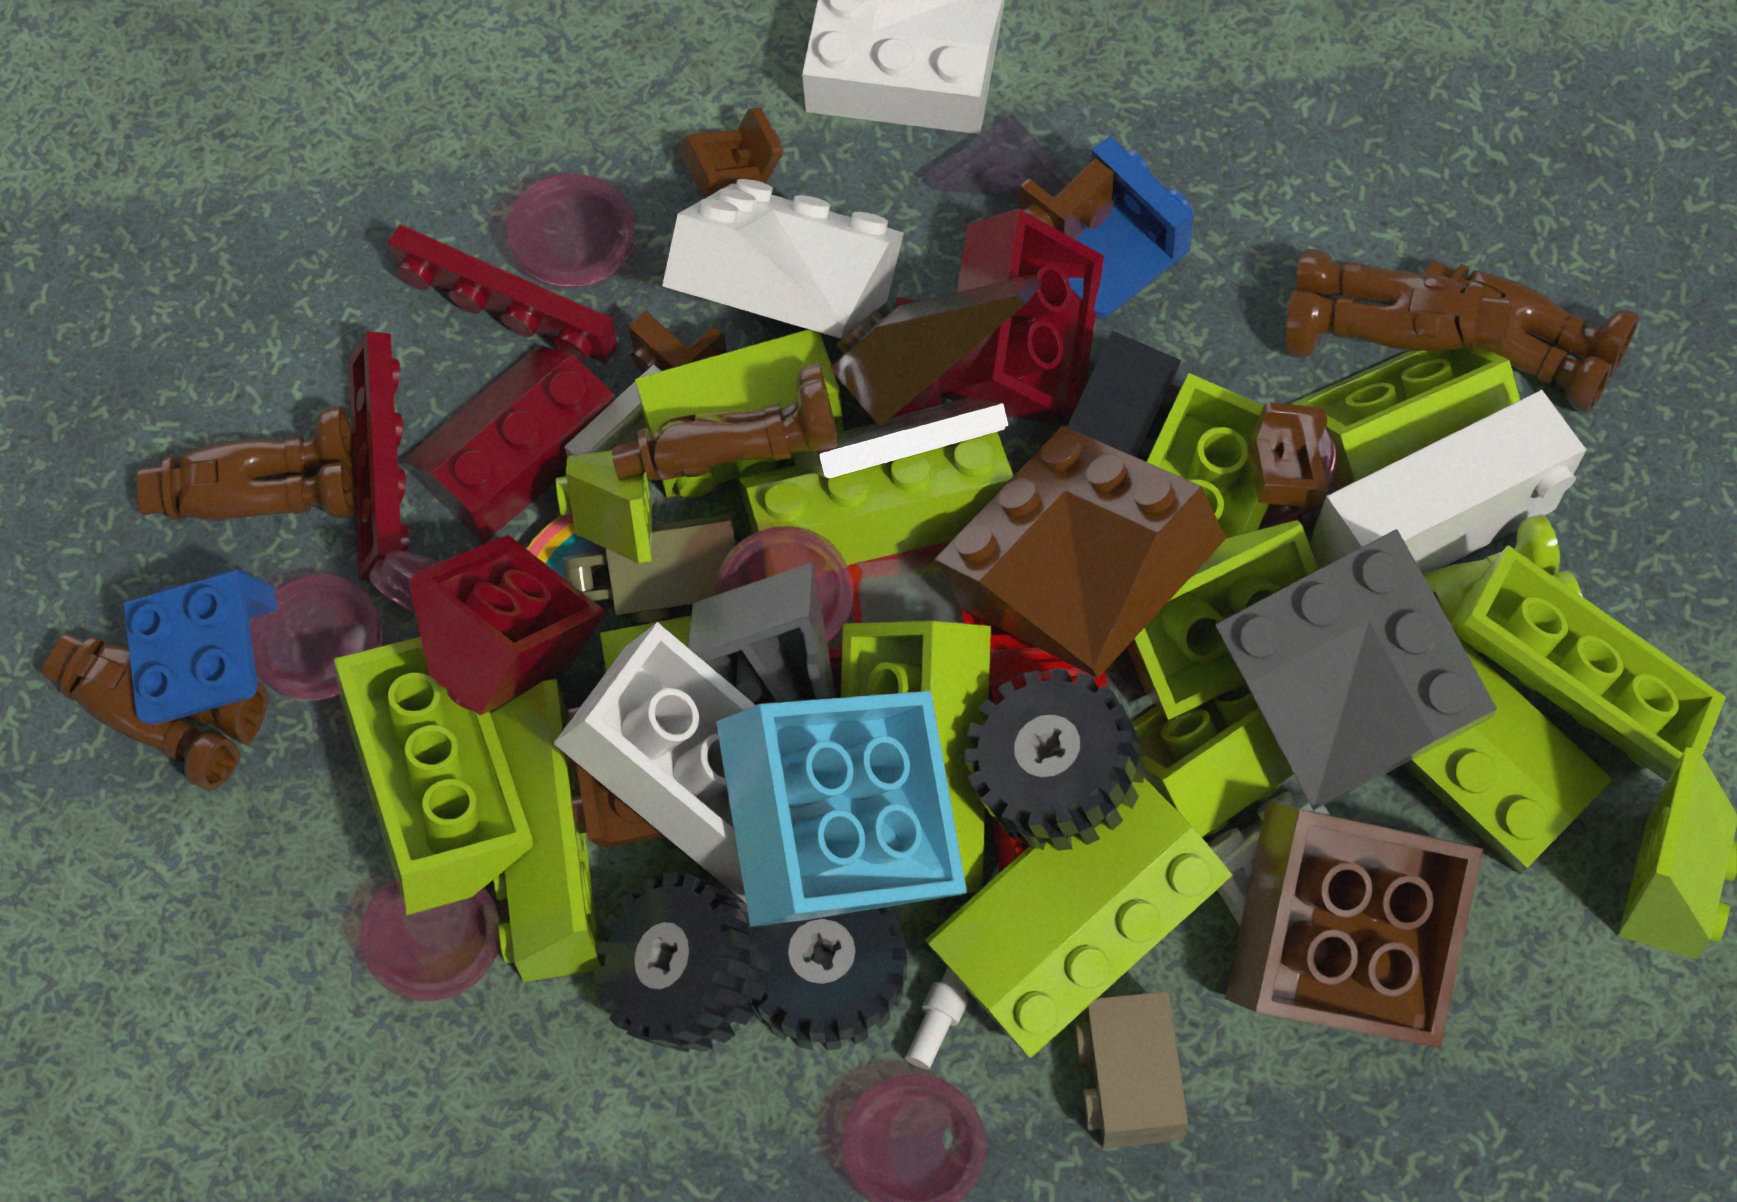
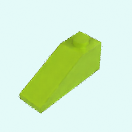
M613 450L567 456L566 476L556 478V488L561 515H573L575 534L634 562H652V506L646 472L618 479L612 458Z

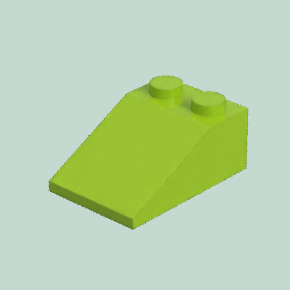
M1295 520L1227 538L1127 646L1146 694L1168 720L1245 684L1219 637L1215 624L1319 570L1302 524L1299 521Z
M1690 747L1685 748L1647 816L1618 933L1619 937L1694 959H1698L1709 941L1720 942L1730 910V904L1720 902L1724 880L1733 882L1737 875V841H1734L1737 828V813L1700 750Z

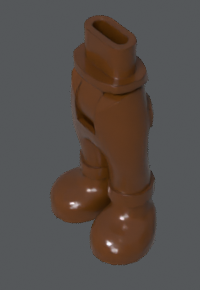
M1318 249L1304 250L1299 260L1296 273L1297 291H1292L1286 328L1287 354L1291 357L1306 358L1312 355L1321 335L1334 332V336L1339 338L1351 339L1355 337L1381 346L1413 351L1461 349L1463 338L1466 350L1475 351L1478 342L1496 345L1505 344L1511 316L1512 299L1485 296V287L1475 285L1467 287L1442 275H1428L1365 266L1364 263L1347 262L1346 266H1342L1333 262L1332 257L1327 252ZM1332 295H1343V297H1338V300L1328 299ZM1361 300H1364V301L1382 303V304H1387V305H1389V306H1382V305H1374V304H1368V303H1361L1360 301H1361Z
M1435 260L1431 261L1424 274L1442 275L1467 287L1470 285L1485 287V296L1512 299L1511 316L1505 344L1496 345L1478 342V345L1509 359L1513 367L1537 378V382L1549 387H1553L1554 383H1556L1566 393L1567 400L1574 409L1585 414H1589L1594 409L1606 388L1609 377H1613L1631 343L1640 316L1629 310H1619L1603 325L1599 327L1586 325L1587 319L1574 313H1568L1546 296L1521 283L1478 270H1473L1468 278L1469 267L1460 264L1454 270ZM1527 333H1530V334H1532V335H1535V336L1541 338L1542 340H1544V341H1546V342H1548V343H1550V344H1552V345H1554V346L1551 347V346L1547 345L1546 343H1544V342H1542V341L1536 339L1535 337H1533V336H1531V335H1529V334H1527ZM1573 353L1583 359V361L1568 358L1567 355L1571 356Z
M820 363L806 365L799 370L796 380L795 399L784 408H781L780 403L764 406V409L693 414L664 421L658 426L657 432L651 434L647 428L638 430V441L613 447L612 458L618 479L645 472L649 480H667L684 476L697 477L708 473L709 468L736 461L775 458L777 461L791 459V453H821L838 449V434Z
M342 406L326 407L318 416L316 434L307 440H304L302 436L286 438V440L241 439L225 441L178 455V462L174 456H167L163 458L162 466L140 468L137 471V496L140 513L142 515L167 512L170 520L192 517L209 521H221L285 513L296 515L308 513L311 511V507L324 509L328 515L335 518L353 516L355 514L354 477L351 472L353 470L352 433L346 412ZM309 471H319L316 476L305 478L304 476L310 475ZM290 474L293 475V476H288L286 479L258 480V481H257V479H260V478H263V477L280 476V475H290Z
M66 633L60 638L46 659L42 668V676L60 684L61 693L64 697L77 701L87 713L115 731L163 751L166 756L180 762L185 761V776L191 784L205 790H214L229 779L239 763L240 751L237 745L224 736L212 731L201 733L197 727L177 719L157 725H150L139 720L136 713L129 646L104 642L93 636L84 641L72 634ZM257 682V691L250 699L189 715V717L205 725L214 726L235 741L244 745H250L259 731L266 713L268 703L267 689L264 685Z

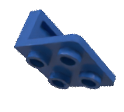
M1111 136L1092 149L1091 162L1096 158L1114 172L1113 208L1099 227L1094 230H1090L1087 227L1075 239L1104 255L1101 282L1094 307L1096 318L1110 316L1190 252L1194 218L1190 204L1179 191L1174 188L1167 190L1151 174L1149 166L1140 154L1132 149L1125 150ZM1068 278L1071 289L1083 299L1084 279Z
M226 570L215 573L210 578L183 586L162 588L152 595L123 603L136 713L140 721L150 725H157L247 700L254 696L258 684L249 619L278 611L275 587L249 576L247 571Z

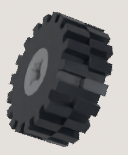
M1052 668L1050 681H1044L1038 670L1025 673L1024 677L1027 686L1016 690L1012 682L1008 681L998 688L1004 698L1003 701L996 706L989 699H986L982 704L979 712L986 721L984 726L971 722L967 737L975 749H965V764L972 773L968 775L974 791L995 823H1000L1005 833L1017 842L1021 835H1023L1030 847L1044 850L1046 839L1050 838L1058 851L1072 849L1071 837L1080 834L1086 845L1100 839L1094 829L1105 821L1113 831L1123 821L1117 810L1121 803L1133 809L1139 795L1132 782L1143 783L1145 768L1139 758L1145 756L1142 743L1123 705L1119 703L1114 692L1105 684L1099 689L1093 676L1079 672L1074 683L1065 668ZM1058 745H1060L1061 747L1060 751H1054L1052 753H1048L1045 751L1046 749L1048 750L1052 747H1058Z
M675 872L663 873V881L650 877L640 882L643 895L628 891L619 900L626 909L621 916L610 913L604 926L613 931L609 942L599 939L596 948V954L605 957V966L594 968V979L596 983L607 986V990L597 996L602 1008L614 1011L609 1017L610 1021L617 1028L627 1030V1035L681 1052L689 1053L690 1049L699 1052L713 1049L712 1040L726 1043L736 1036L730 1025L733 1021L743 1025L749 1022L754 1015L746 1007L751 997L762 1000L766 986L758 984L756 981L758 972H770L771 957L759 953V947L770 943L767 930L758 926L750 927L747 904H744V901L731 890L688 874L683 876Z
M886 907L810 920L758 926L767 930L770 943L759 947V953L771 957L770 972H758L756 983L766 986L762 1000L751 997L750 1002L753 1012L762 1024L768 1022L771 1025L773 1034L783 1041H786L789 1035L797 1039L798 1047L813 1050L814 1042L826 1043L827 1051L842 1049L841 1040L853 1037L855 1044H858L868 1039V1029L875 1024L881 1029L890 1020L889 1010L893 1005L899 1006L904 995L903 984L904 980H907L908 964L905 934L901 932L900 919L894 908L888 911ZM823 948L835 952V955H832L829 952H825Z

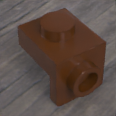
M760 107L748 109L736 130L686 135L678 150L702 197L710 196L732 183L736 184L738 179L755 180L766 184L783 154L780 138L777 132L772 129Z
M1095 158L1055 198L1031 179H1026L1019 186L1018 208L1076 239L1087 227L1090 230L1099 227L1110 214L1114 205L1112 200L1114 172Z
M644 311L628 326L633 347L631 359L642 374L653 364L659 370L665 371L727 353L725 336L715 326L689 348L647 311Z
M1272 402L1266 403L1263 406L1248 446L1258 503L1321 509L1328 492L1318 447L1328 421L1324 408Z

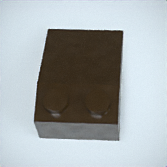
M1032 274L900 305L885 318L875 309L836 344L844 354L830 369L875 422L881 426L1026 305L1042 283Z

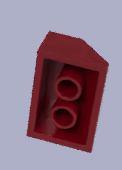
M1019 208L968 224L957 292L1032 274L1042 284L1026 305L944 373L941 394L955 401L969 397L1003 403L1006 417L1068 424L1086 387L1096 318L1094 307L1101 282L1104 255ZM1068 278L1084 279L1083 299L1071 289Z
M538 345L403 458L401 463L484 544L556 482L557 477H562L566 474L567 454L564 446L615 400V396L573 354Z
M509 535L418 571L409 582L429 676L447 689L448 696L457 705L475 711L480 716L520 696L542 681L551 680L570 670L606 610Z

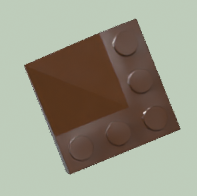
M1062 425L935 558V561L963 610L1099 678L1226 540V537L1202 486Z
M1267 801L1225 999L1257 1013L1441 1048L1483 849L1446 839Z

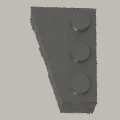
M813 562L693 603L688 648L755 705L837 698Z

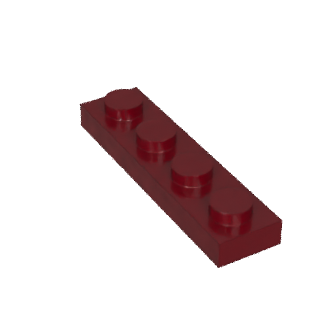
M401 224L398 225L387 242L397 274L403 281L416 289L427 290L430 286L449 294L451 300L460 308L474 314H479L481 310L500 317L503 323L515 333L524 337H532L534 333L554 341L560 351L573 354L579 361H585L587 357H590L606 365L618 346L612 318Z
M366 331L348 359L358 580L379 582L386 579L398 561L404 560L408 550L409 530L406 524L400 522V503L403 500L406 488L405 470L398 467L397 448L402 439L403 418L401 413L395 412L394 394L400 380V363L397 358H392L391 334Z

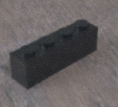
M1112 331L1067 428L1147 462L1158 437L1151 435L1158 417L1167 420L1182 388V385L1174 382L1181 360Z

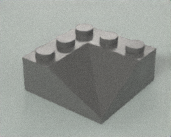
M1398 529L1215 624L1219 637L1313 811L1493 718L1497 710Z

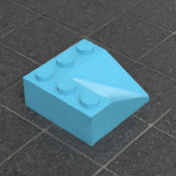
M931 691L759 704L716 721L750 927L810 920L967 893Z

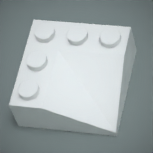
M818 0L802 73L806 112L981 134L1005 0Z
M738 179L736 184L732 183L720 189L718 192L677 214L663 287L837 338H843L875 309L878 310L887 302L904 233L887 228L888 220L878 215L853 212L852 217L829 211L830 204L824 200L798 195L792 201L771 195L773 190L771 186L749 179Z

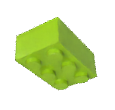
M808 329L635 379L645 428L651 434L657 432L658 426L664 421L693 414L764 409V406L780 403L781 408H784L795 399L796 380L799 370L806 365L819 362L828 391L837 433L844 431L840 390L834 372L830 369L831 363L820 332ZM791 453V459L776 461L775 458L736 461L709 468L708 473L701 476H684L661 481L667 498L677 495L685 498H695L709 493L718 483L772 471L777 466L794 462V458Z

